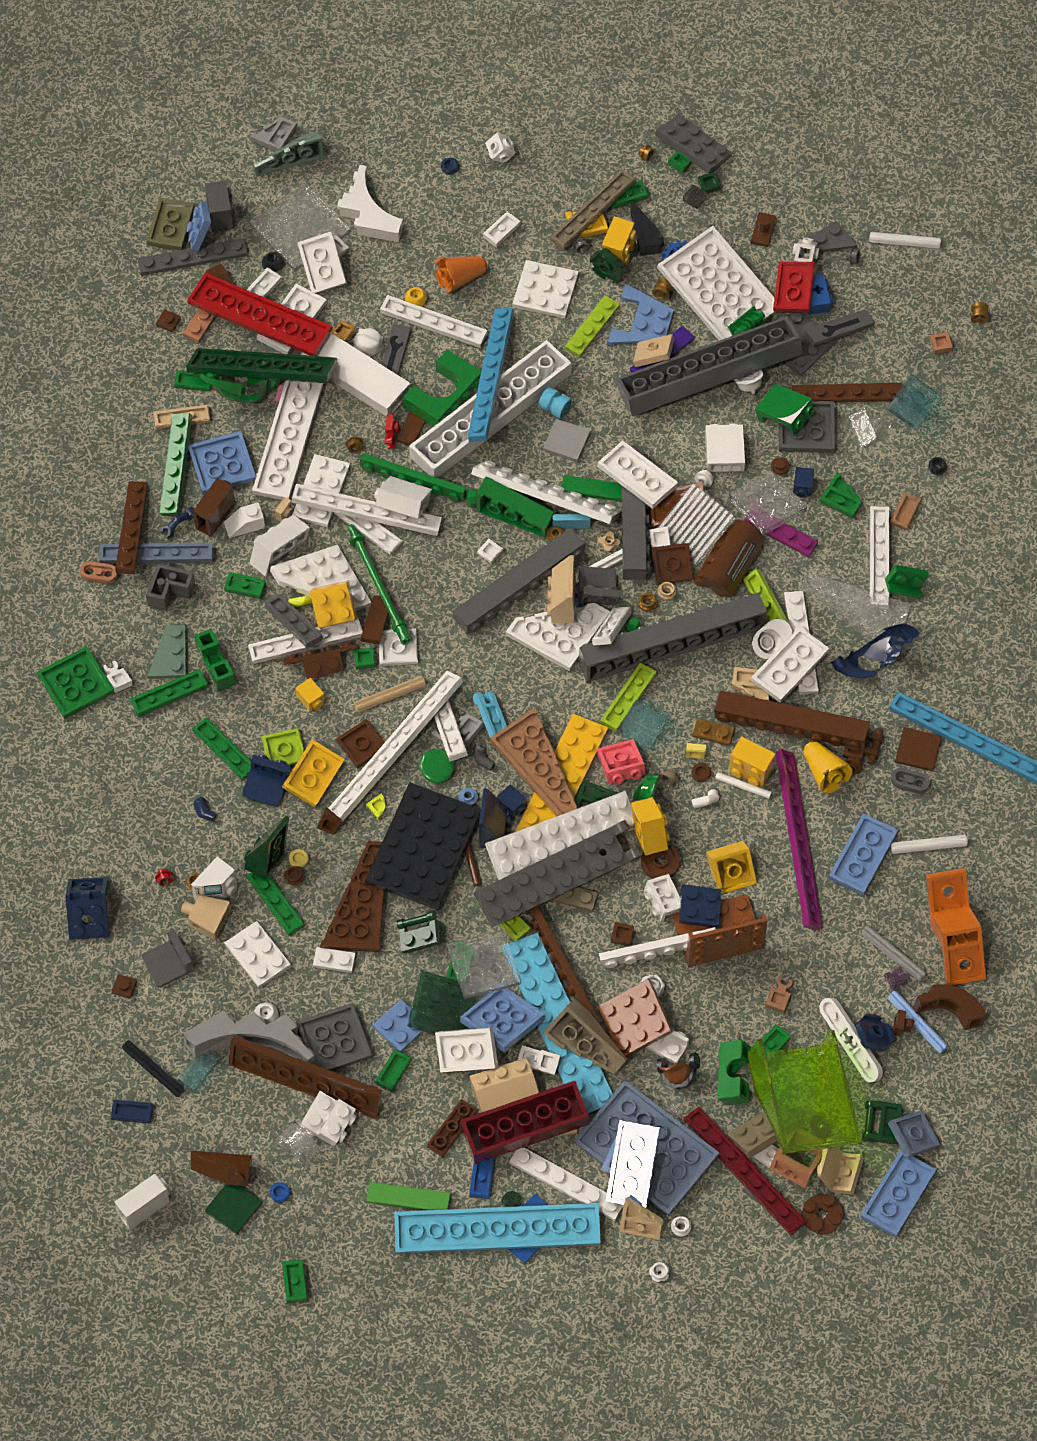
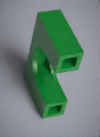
M446 350L436 361V372L456 385L457 389L455 392L447 397L437 398L413 386L403 396V408L419 416L432 427L459 408L464 401L469 400L474 389H478L482 372L449 350Z

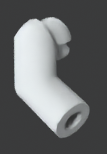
M709 790L707 796L692 799L693 807L696 809L716 803L720 796L717 790Z

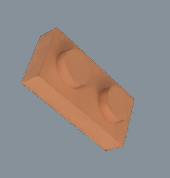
M198 309L183 332V336L199 343L216 316Z

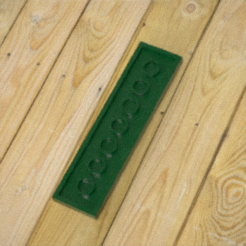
M197 348L186 365V370L194 374L220 373V375H229L230 377L245 376L247 378L259 377L264 379H282L284 381L299 380L301 382L315 381L325 383L329 381L338 362L336 357Z

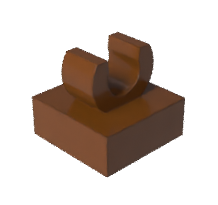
M897 1011L893 1023L894 1035L900 1036L902 1031L911 1032L914 1020L905 1019L906 1011Z

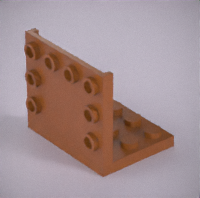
M748 894L720 901L719 926L712 931L693 935L692 932L710 929L711 927L679 923V912L672 914L678 936L688 934L687 951L683 950L688 967L764 949L767 928L766 914H761V919H755Z

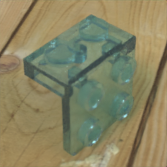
M644 698V700H635L621 723L618 733L628 740L633 739L638 747L649 751L664 726H670L673 719L669 717L670 714L663 709L657 710L653 707L654 703Z

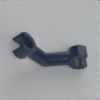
M189 507L184 513L174 517L168 526H163L160 529V533L168 530L169 532L165 538H172L174 529L179 523L187 519L191 521L194 518L192 515L195 508Z

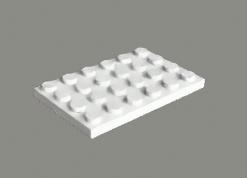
M714 226L657 265L658 270L719 341L732 336L728 326L753 306H755L757 312L762 311L765 314L763 321L776 313L773 310V295Z

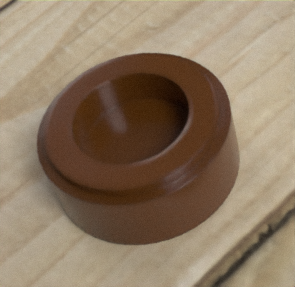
M698 763L693 766L691 774L695 781L706 782L711 776V769L704 763Z

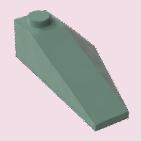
M314 132L300 136L254 164L255 176H261L324 158L321 135Z

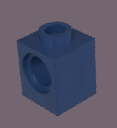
M796 467L793 494L801 498L811 496L814 469Z
M511 784L497 796L507 807L509 812L507 814L511 815L513 819L517 815H523L527 809V799Z

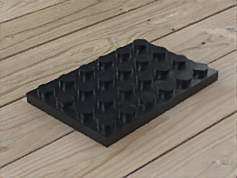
M409 782L365 879V883L438 910L480 816L481 809Z

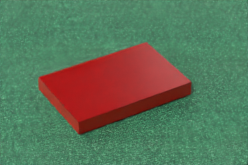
M779 261L773 304L774 312H810L815 262Z

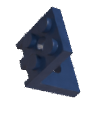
M108 877L68 880L65 897L69 940L109 937L106 903ZM90 915L93 917V921L86 923L82 920V917Z

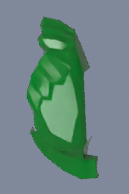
M200 373V378L204 382L215 386L216 391L221 397L240 403H254L262 400L267 391L274 390L282 380L259 377L248 378L247 387L259 383L258 394L247 396L245 395L246 388H242L243 383L219 380L220 373H208L207 375Z

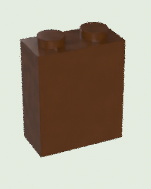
M216 478L193 510L195 529L212 537L235 505L234 490L229 481Z

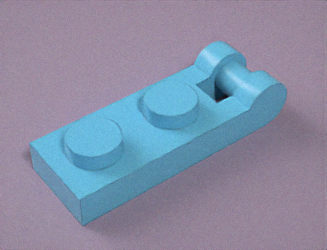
M486 692L485 694L475 693L473 701L479 708L489 737H492L507 727L494 692Z

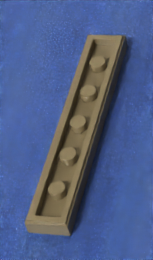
M621 169L550 237V241L562 250H565L635 183V178Z

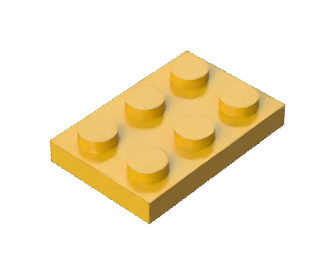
M312 739L282 788L316 807L345 759Z

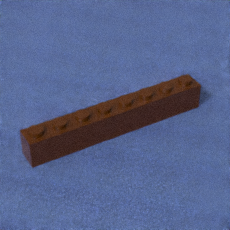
M725 691L719 692L714 709L715 718L723 723L732 722L742 727L750 726L761 731H774L780 735L788 734L793 735L795 738H807L814 742L830 743L833 746H846L852 750H865L870 732V721Z

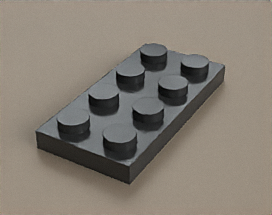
M679 114L658 128L655 136L686 156L706 173L714 171L732 155L731 151Z

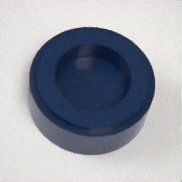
M445 158L441 162V170L445 174H455L459 169V163L454 158Z

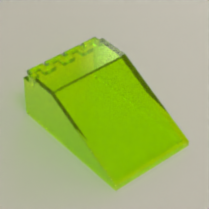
M835 1030L828 1032L820 1046L806 1047V1054L803 1048L787 1049L786 1054L784 1050L770 1051L767 1054V1058L762 1038L757 1039L748 1052L750 1075L755 1094L783 1153L788 1154L862 1144Z

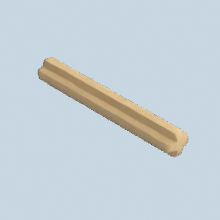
M419 676L355 701V710L361 712L425 687V679L423 676Z

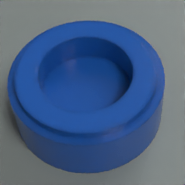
M277 1182L270 1188V1197L276 1203H283L288 1200L290 1189L285 1183Z

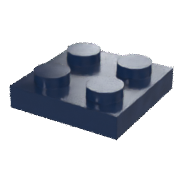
M682 884L679 923L718 928L721 889Z

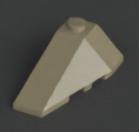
M575 998L543 1032L558 1047L569 1049L575 1052V1055L583 1056L591 1060L593 1064L613 1074L627 1060L591 1013Z

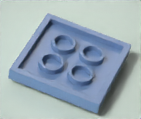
M241 431L188 446L203 495L208 491L216 478L229 481L233 487L255 481L256 475Z
M502 984L460 1016V1022L470 1029L493 1027L495 1046L503 1052L507 1051L545 1020L543 1012Z

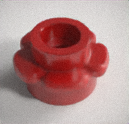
M161 869L155 876L156 882L163 886L165 884L162 880L168 879V884H170L174 880V873L168 869Z

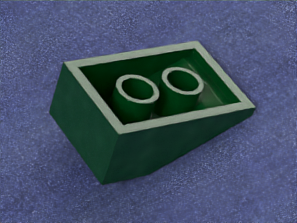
M285 816L267 830L261 838H257L253 849L248 850L244 856L245 870L263 879L269 875L285 853L289 824L288 816Z

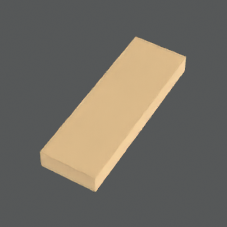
M208 405L153 412L155 429L171 428L172 415L179 413H190L192 415L191 425L210 422Z

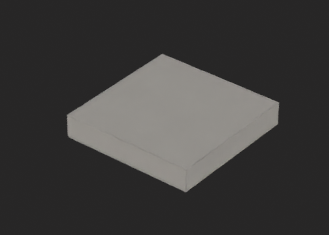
M556 419L545 442L543 451L578 462L591 430Z

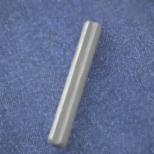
M867 925L862 930L861 934L918 981L923 980L926 976V971Z

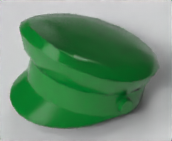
M442 749L429 750L420 760L421 773L429 782H445L453 773V761H449L446 751Z
M649 773L635 790L633 801L652 797L654 799L659 787L660 775Z

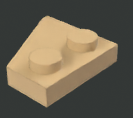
M734 667L732 687L749 697L769 699V694L751 681V677L758 670Z
M625 1197L619 1232L659 1240L663 1219L631 1198Z

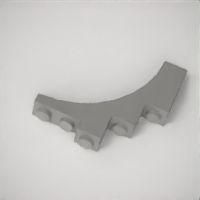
M222 1011L184 1033V1046L195 1058L214 1050L230 1047L231 1039L233 1036H237L313 1065L315 1059L313 1051L310 1048L308 1049L303 1044L302 1039L297 1036V1023L286 1014L266 1024L265 1020L259 1018L254 1012L235 1023L231 1016Z

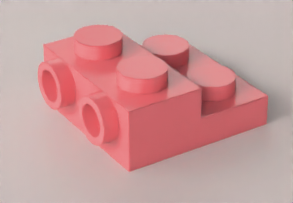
M633 739L597 749V755L608 784L614 783L619 785L624 780H638L643 775H646L644 762Z

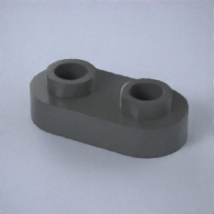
M897 768L891 776L892 784L899 789L922 794L929 788L930 780L923 773L905 768ZM902 777L904 781L900 782L897 778ZM920 782L923 786L918 787L916 783Z

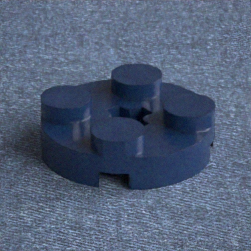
M864 1015L856 1023V1031L864 1048L886 1051L891 1046L895 1036L892 1027L888 1023L885 1025L881 1021L883 1018L878 1015Z

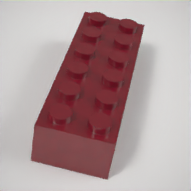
M575 1081L461 1119L460 1121L461 1129L474 1164L587 1126L589 1125V1115Z

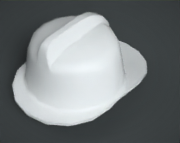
M371 328L359 329L353 339L354 348L371 357L381 350L383 336Z
M760 369L735 378L734 381L741 391H751L752 394H755V390L762 384L763 372Z
M773 619L768 622L753 637L752 646L754 652L760 658L769 659L792 635L790 624L782 619Z

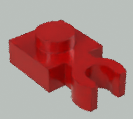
M387 414L384 443L387 444V449H395L397 432H400V423L396 420L394 414Z

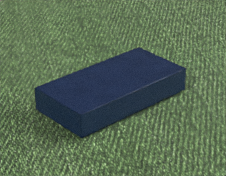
M113 1100L111 1120L151 1124L154 1104Z

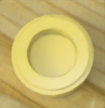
M296 849L290 853L289 863L292 867L295 866L301 869L308 864V854L304 850Z

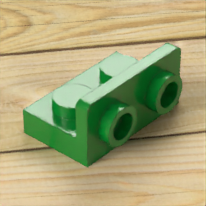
M895 565L885 577L888 593L920 599L922 597L920 588L928 579L929 574L927 570Z

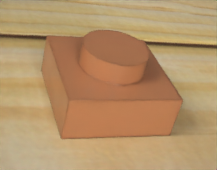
M948 332L930 335L934 354L952 351L953 347Z

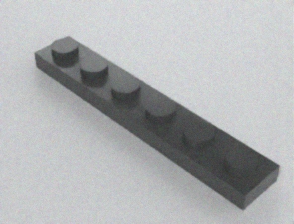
M244 238L200 246L199 251L188 248L138 258L141 276L243 257L247 256Z

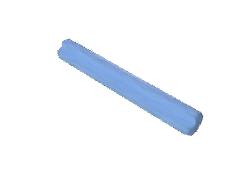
M893 991L888 997L891 1003L898 1010L906 1011V1018L914 1020V1027L939 1053L944 1052L948 1046L944 1040L918 1013H915L910 1004L897 991Z

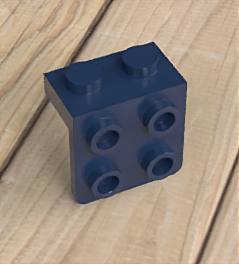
M253 755L251 768L242 793L243 797L278 807L285 790L282 786L290 774V765H287L282 760H270L265 755Z

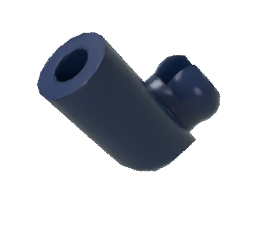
M204 797L195 799L194 809L197 816L214 822L217 813L207 810L206 799Z

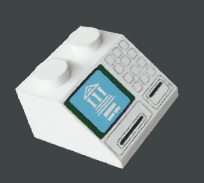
M216 857L191 884L194 900L197 901L199 896L221 900L225 899L228 895L232 896L237 890L235 870L219 857Z

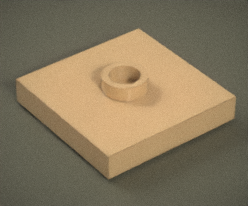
M670 334L638 342L633 360L635 367L669 360L674 343L673 335Z

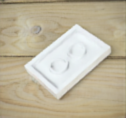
M333 232L297 242L311 292L317 294L347 284Z
M257 921L224 942L225 946L258 988L291 967L289 961Z
M493 1027L439 1031L435 1033L440 1072L498 1067Z

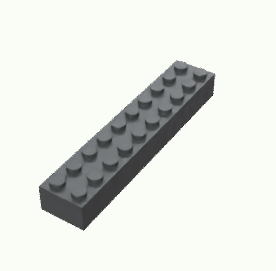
M786 316L618 377L616 379L619 393L631 416L801 355L803 354L801 340Z
M759 593L747 594L737 600L731 599L720 605H711L707 609L694 610L687 615H678L667 621H658L654 625L641 626L634 631L622 632L616 636L612 644L593 645L591 642L585 643L579 647V665L586 683L637 668L640 663L644 665L759 631L766 625L767 610Z

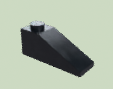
M634 202L631 203L630 213L632 222H634V230H636L639 255L645 256L661 253V247H664L663 236L659 235L657 227Z

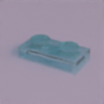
M210 1053L194 1058L178 1078V1082L195 1093L218 1064V1059Z

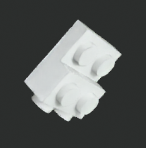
M319 1091L300 1127L335 1146L337 1142L342 1143L347 1132L344 1129L347 1124L351 1126L356 1118L354 1112L356 1109L340 1099L337 1101Z

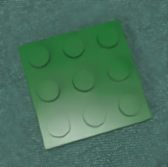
M87 646L36 672L64 719L115 693Z

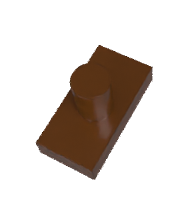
M758 213L750 244L763 247L769 246L776 215Z

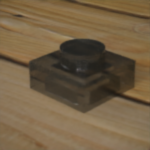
M692 185L683 195V201L698 209L707 199L708 193Z

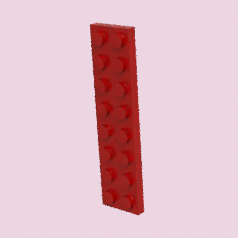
M206 272L187 299L189 305L309 356L317 355L332 331V326Z

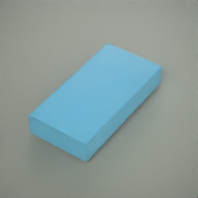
M554 514L553 526H558L562 529L590 528V517L583 514Z

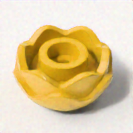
M419 287L410 288L405 294L406 302L420 307L424 306L428 299L426 292Z

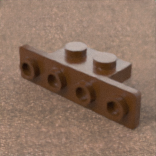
M352 641L341 643L342 647L334 648V645L323 647L321 652L316 653V650L304 652L305 655L297 657V654L286 656V660L282 661L284 665L303 661L306 678H315L344 671L340 652L356 649L358 644H353Z

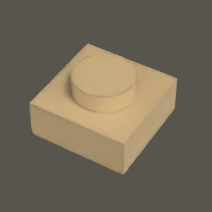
M284 497L276 508V520L281 522L283 519L291 516L293 509L290 499Z

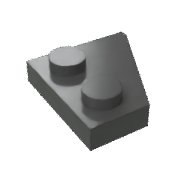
M837 221L808 237L817 243L816 248H819V253L857 247L854 240Z

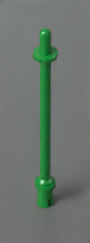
M350 524L348 526V531L351 535L349 543L351 546L357 547L393 621V631L397 633L401 644L407 645L412 640L406 628L407 624L404 620H400L363 545L365 536L358 534L355 526Z

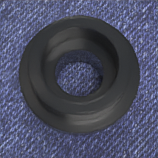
M935 457L930 460L928 469L934 475H941L945 473L947 464L943 458Z

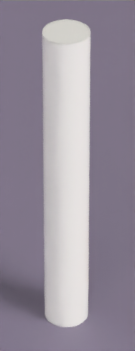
M717 772L715 777L716 780L768 799L772 794L771 791Z

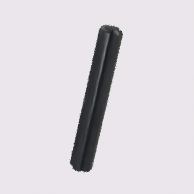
M129 1040L123 1044V1050L176 1097L184 1093V1087Z

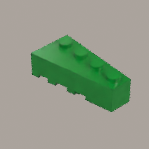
M487 476L484 478L476 494L477 512L538 536L546 537V532L553 523V511Z

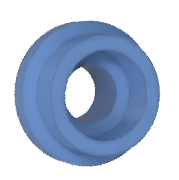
M465 788L460 791L458 799L473 806L478 800V795L474 789ZM469 794L471 798H465V795Z

